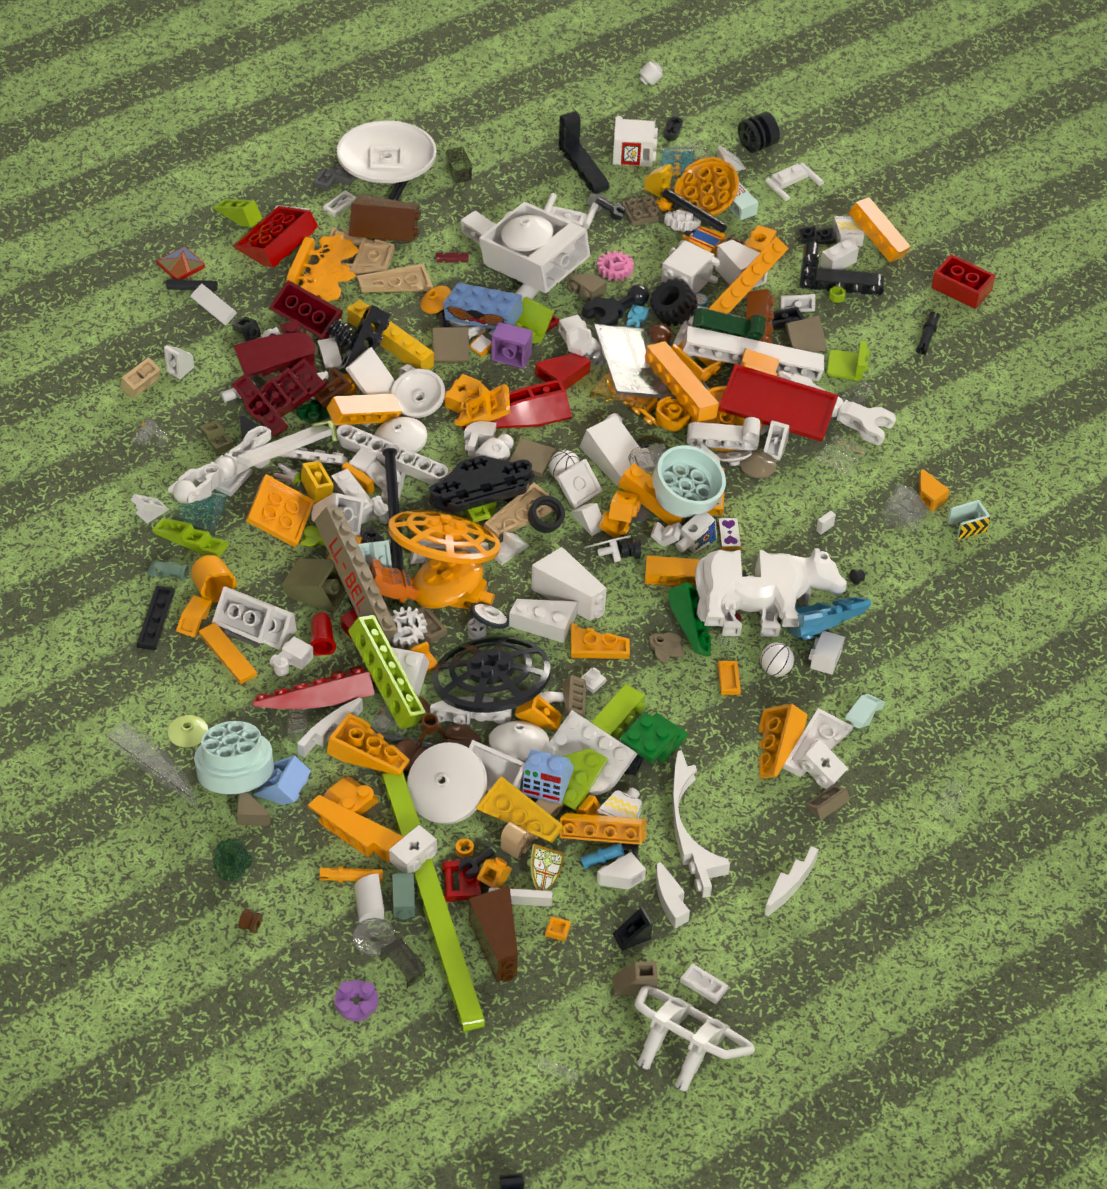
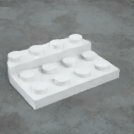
M571 711L550 742L546 741L542 752L564 756L591 748L609 759L588 794L601 795L606 792L609 793L620 780L637 753L579 714Z

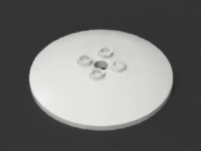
M374 121L359 125L348 131L338 143L337 157L341 166L357 178L376 183H397L411 180L425 173L435 161L436 145L427 132L412 124L399 121Z

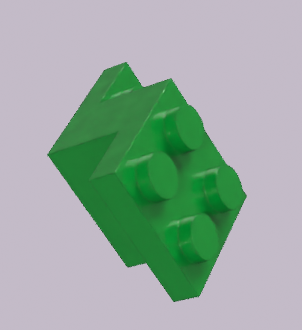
M644 712L620 737V742L651 763L656 759L665 763L688 738V732L657 712L653 716Z

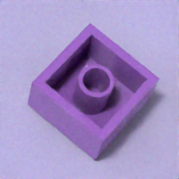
M499 322L492 335L491 360L525 369L532 356L533 331Z

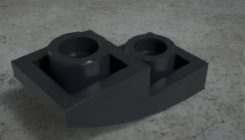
M816 226L799 229L801 243L803 244L808 242L836 244L833 228L816 231Z

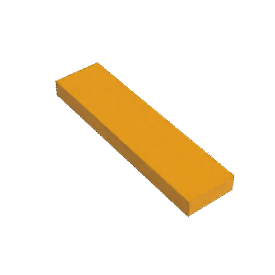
M215 622L199 630L200 637L240 685L257 676V671Z

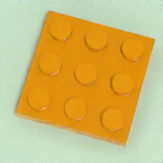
M266 474L262 478L246 522L296 547L313 507L314 500Z

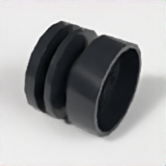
M765 111L740 121L738 124V137L741 144L750 153H754L764 149V147L777 144L780 139V130L774 116Z

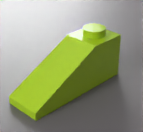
M224 199L213 207V209L240 226L252 228L258 224V221L263 219L256 202L253 200Z

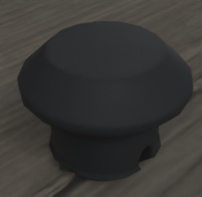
M852 569L850 571L849 578L853 584L859 585L860 581L865 580L866 575L863 570L856 571Z

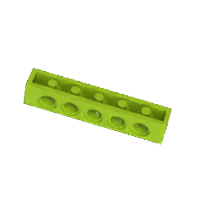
M374 615L358 617L348 632L399 729L416 726L426 712Z

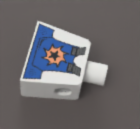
M707 512L696 514L681 528L682 539L675 544L676 548L680 552H684L689 548L693 553H696L717 540L716 520Z

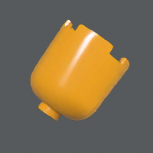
M205 555L197 559L190 571L191 579L202 598L213 601L212 603H217L224 586L233 590L236 589V578L221 558L215 555Z

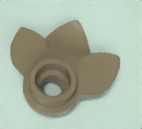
M666 632L663 635L654 633L650 636L649 647L655 652L656 658L661 662L667 664L670 657L681 658L685 656L684 649L679 644L682 640L679 635Z

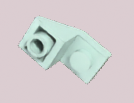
M870 694L861 695L845 719L851 721L850 724L856 728L869 726L875 711L882 710L885 702Z

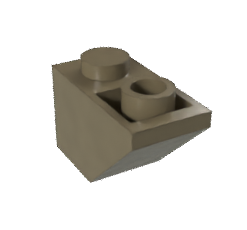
M595 274L567 275V288L571 292L580 295L585 301L601 298L606 294L607 282Z
M656 961L634 962L613 975L614 996L638 995L643 986H652L658 989Z

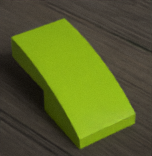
M486 505L464 511L472 522L491 518Z

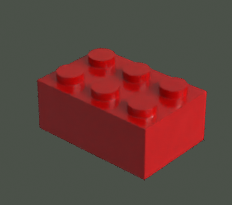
M950 254L934 272L931 288L977 309L993 290L996 275Z

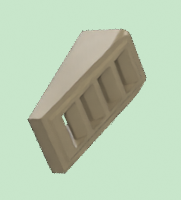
M570 675L562 682L566 714L569 715L571 711H574L585 718L586 680Z

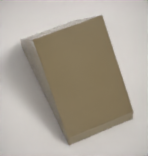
M248 792L239 793L238 825L268 826L270 824V813Z

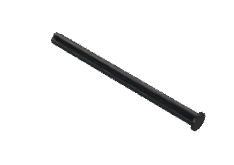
M386 448L382 451V455L385 456L389 521L391 517L400 513L395 458L397 450L394 448ZM396 527L401 533V527ZM391 537L393 568H397L402 572L404 570L402 546Z

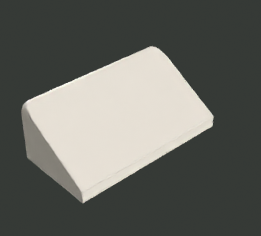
M815 294L781 296L779 310L798 307L800 312L815 311Z

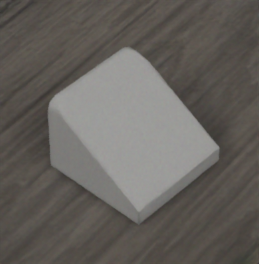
M590 194L587 204L591 206L599 197L610 204L612 203L611 200L602 194ZM599 205L597 211H600L603 207Z

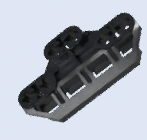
M487 456L463 460L457 464L443 482L435 483L430 487L429 504L433 509L458 513L525 494L534 480L532 463L524 459L509 462Z

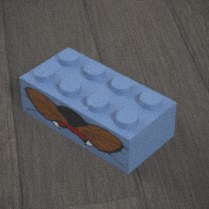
M457 283L443 303L446 320L494 330L499 322L514 326L523 313L522 296L520 294L464 283Z

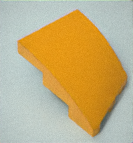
M480 383L467 390L464 401L459 408L461 413L459 418L455 419L454 424L456 426H468L477 421L489 422L510 414L509 387L504 383L489 391Z

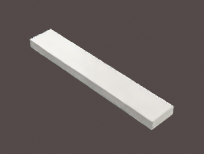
M323 425L307 428L237 455V462L249 467L328 437L332 435V428Z

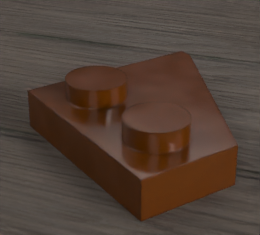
M335 367L331 368L332 374L329 378H324L323 380L327 386L314 395L315 400L323 408L329 405L333 397L342 396L353 388L352 384Z

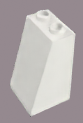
M617 415L587 429L579 446L617 486L623 473L633 463L637 464L649 475L653 467Z
M561 547L532 565L531 589L553 601L578 602L577 614L589 621L594 618H600L604 614L607 588L565 549Z

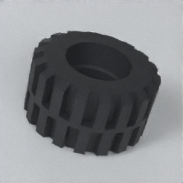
M678 278L668 279L667 282L663 281L652 292L651 295L653 297L650 298V307L660 321L664 324L666 323L667 326H677L679 323L680 325L684 324V321H688L689 317L694 315L698 300L684 280H678Z

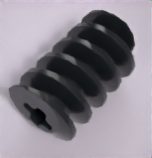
M341 317L328 328L326 333L331 331L329 337L336 336L335 342L341 341V347L347 345L345 349L347 352L355 333L352 334L353 327L346 329L347 322L341 324L343 319Z

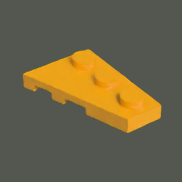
M571 623V658L629 659L630 639L610 633H597L595 629L579 628L578 624Z

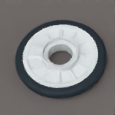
M474 603L470 607V612L474 618L489 627L504 629L510 624L508 616L492 605Z

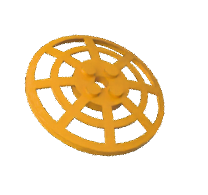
M424 510L406 511L391 517L388 524L389 535L399 545L416 554L439 561L458 564L484 563L496 558L501 547L499 539L487 528L466 518L448 513ZM416 517L425 519L424 521H413ZM408 518L407 521L396 522L397 520ZM415 525H423L424 531H420ZM408 526L416 536L409 539L400 533L396 527ZM468 533L479 535V537L474 540ZM485 538L495 544L489 551H486L480 545L484 542ZM426 539L437 544L446 545V552L418 544V542ZM474 546L480 552L478 554L454 553V547Z

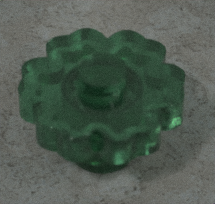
M236 838L221 840L216 847L217 854L213 860L215 870L219 871V878L224 881L240 879L245 869L251 866V854L242 848V842Z

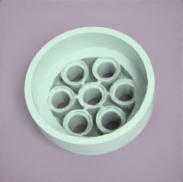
M684 445L672 447L662 454L653 471L652 482L659 504L675 516L688 518L694 517L696 514L708 512L715 507L725 490L726 477L723 468L712 455L702 449Z
M243 721L223 722L207 730L194 756L196 774L200 784L206 789L220 794H239L256 789L271 777L274 770L271 744L266 738L261 736L257 727Z

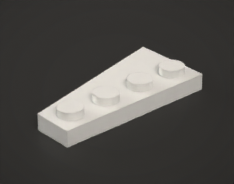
M818 708L783 765V769L799 777L803 776L807 771L802 768L797 760L814 743L820 739L831 750L852 731L854 726Z

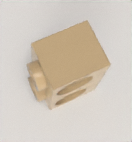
M148 357L122 377L120 388L133 399L159 379L161 369Z

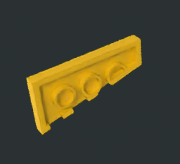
M502 776L476 807L481 812L506 823L512 822L527 832L553 843L565 827Z

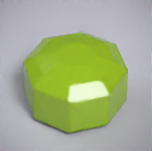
M834 286L829 290V299L832 302L841 303L845 300L846 291L842 287Z

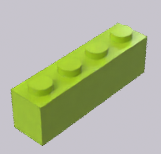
M625 684L591 723L619 740L626 726L630 727L634 722L635 716L644 711L646 707L645 694Z

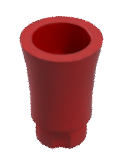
M319 612L312 617L309 645L313 646V655L315 656L331 655L336 650L330 616L324 612Z

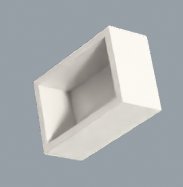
M472 740L469 749L478 755L486 769V792H489L501 776L518 790L522 791L526 763Z

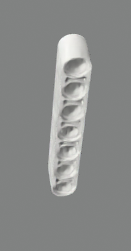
M343 424L337 429L339 443L342 447L355 453L360 449L376 455L377 461L385 465V456L382 455V451L386 448L396 449V470L433 485L443 482L449 475L448 468L444 464L351 425Z

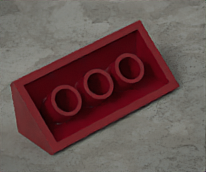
M287 280L269 307L271 311L289 321L297 319L301 328L322 340L329 338L331 331L327 333L326 331L337 319L342 317L343 313L341 309Z

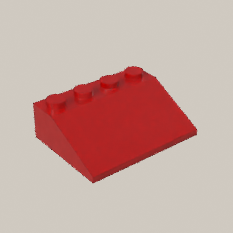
M278 206L233 247L263 266L276 267L284 257L289 256L291 251L300 246L304 238L311 236L319 226L310 210Z

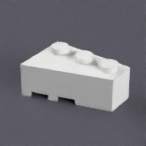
M516 599L509 614V626L564 643L570 631L571 623L574 622L577 616L578 602Z

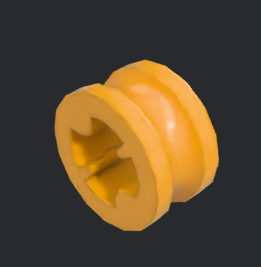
M463 838L456 842L455 851L457 856L469 858L473 855L474 844L470 839ZM461 846L463 848L464 846H468V851L466 849L465 851H462Z

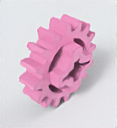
M616 250L613 253L607 251V255L602 254L601 258H598V274H602V278L608 277V281L614 279L615 282L618 279L624 281V277L629 278L630 274H633V258H629V254L623 255L622 251L620 253H617Z

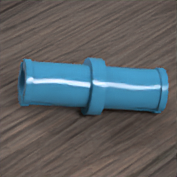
M621 843L604 849L601 847L596 852L581 856V861L584 868L587 869L599 863L606 864L610 859L623 856L624 850Z

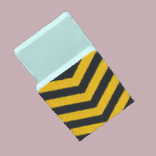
M980 500L950 508L947 520L948 525L975 517L973 520L960 524L957 535L958 540L987 532L990 515Z

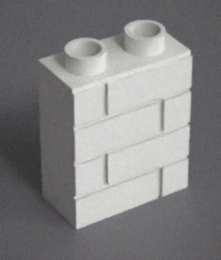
M523 202L515 210L508 212L500 222L490 230H485L479 238L483 262L487 267L498 272L501 271L502 274L513 279L516 278V280L544 293H547L556 283H559L590 257L586 228L527 202ZM524 215L543 217L553 227L551 240L544 246L530 251H517L508 248L502 241L501 232L509 221Z

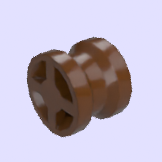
M245 908L240 916L238 928L242 930L248 929L250 933L256 934L262 923L263 915L261 913L254 914L250 909Z

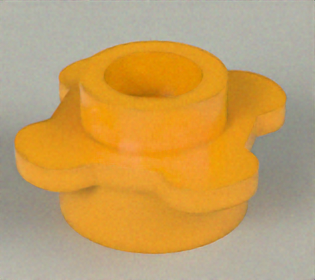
M664 197L655 201L660 210L665 212L668 210L673 211L671 207L673 203Z

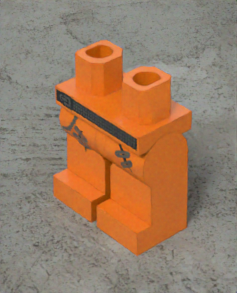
M372 559L369 569L381 595L399 599L403 603H405L406 598L416 600L419 591L417 587L412 586L414 578L409 577L407 570H402L401 572L397 568L389 569L381 566L380 560Z

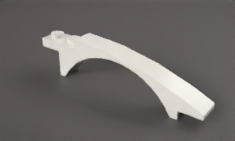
M681 750L677 753L673 784L672 809L675 837L682 864H689L691 875H695L694 884L696 891L701 892L702 898L710 897L712 885L709 878L729 875L730 862L729 859L715 855L697 844L687 833L681 822L678 805L686 789L696 780L694 774L697 772L695 765L687 766Z

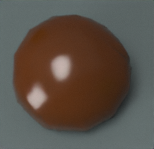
M656 323L652 324L648 329L647 336L652 335L651 341L653 343L666 341L669 346L671 345L673 331L667 325Z

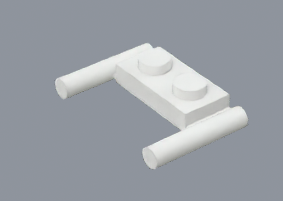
M804 163L773 174L772 178L765 180V183L784 201L790 199V196L782 190L783 188L808 176L818 186L823 185L824 181Z
M551 193L544 208L545 211L581 227L583 226L586 229L590 227L599 206L598 204L592 203L588 214L556 206L553 207L557 195Z

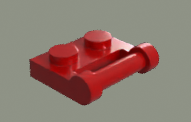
M445 861L442 863L445 892L443 895L446 902L469 900L481 895V883L477 879L478 876L466 878V872L471 868L467 867L459 871L461 861ZM453 871H459L460 891H453Z

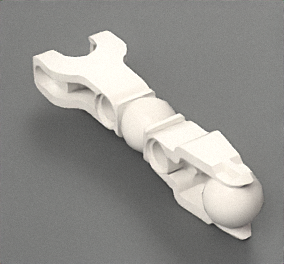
M785 371L778 372V377L826 391L814 384L810 378ZM839 396L831 416L837 417V421L857 430L863 440L878 446L883 443L885 433L877 426H884L890 429L896 422V416L882 407L866 408L855 402H848V400L843 402V399Z
M258 426L250 430L245 435L243 441L231 449L229 453L198 469H189L178 478V481L169 486L168 492L173 493L174 498L184 504L200 501L211 496L212 491L220 483L222 484L224 480L230 479L234 474L237 475L250 468L237 462V455L265 445L271 439V430L264 426ZM270 459L254 466L262 468L270 462Z

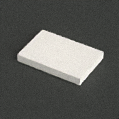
M372 347L363 352L346 368L364 395L391 394L395 380Z

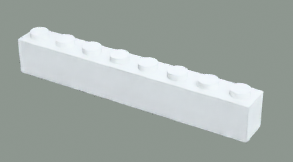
M687 326L683 336L682 351L689 355L740 365L744 349H749L780 359L776 373L785 371L819 381L824 371L823 354Z

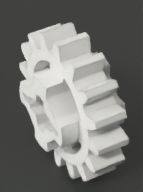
M678 209L665 213L664 223L666 226H671L673 230L685 232L686 230L696 231L700 227L701 220L693 216L691 212Z
M401 607L400 612L393 611L394 616L391 617L398 632L389 641H393L394 646L400 643L401 648H404L405 644H408L409 648H411L413 642L419 644V638L424 640L423 633H427V628L425 627L427 622L423 613L419 614L418 609L412 611L411 607H408L407 610Z

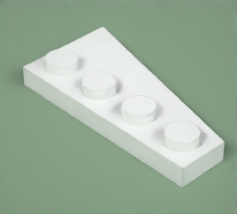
M302 447L279 455L310 461L320 460V462L338 465L348 462V458L344 457L343 453L333 452L332 454H325L326 451L322 450L309 452L307 448Z

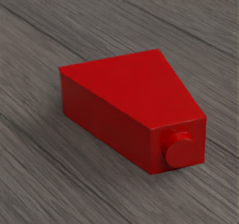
M572 353L537 362L535 375L544 382L561 379L566 390L590 373L591 361L585 356Z

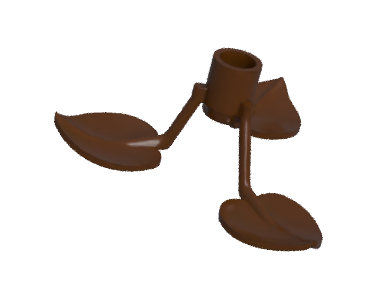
M417 695L426 712L418 722V724H421V737L417 745L411 740H404L399 742L396 748L410 759L409 764L403 771L410 772L415 760L425 751L420 746L426 734L430 735L438 730L442 738L446 739L445 743H457L469 748L472 740L480 743L481 738L472 729L461 724L448 726L445 735L441 725L438 724V717L430 713L429 703Z

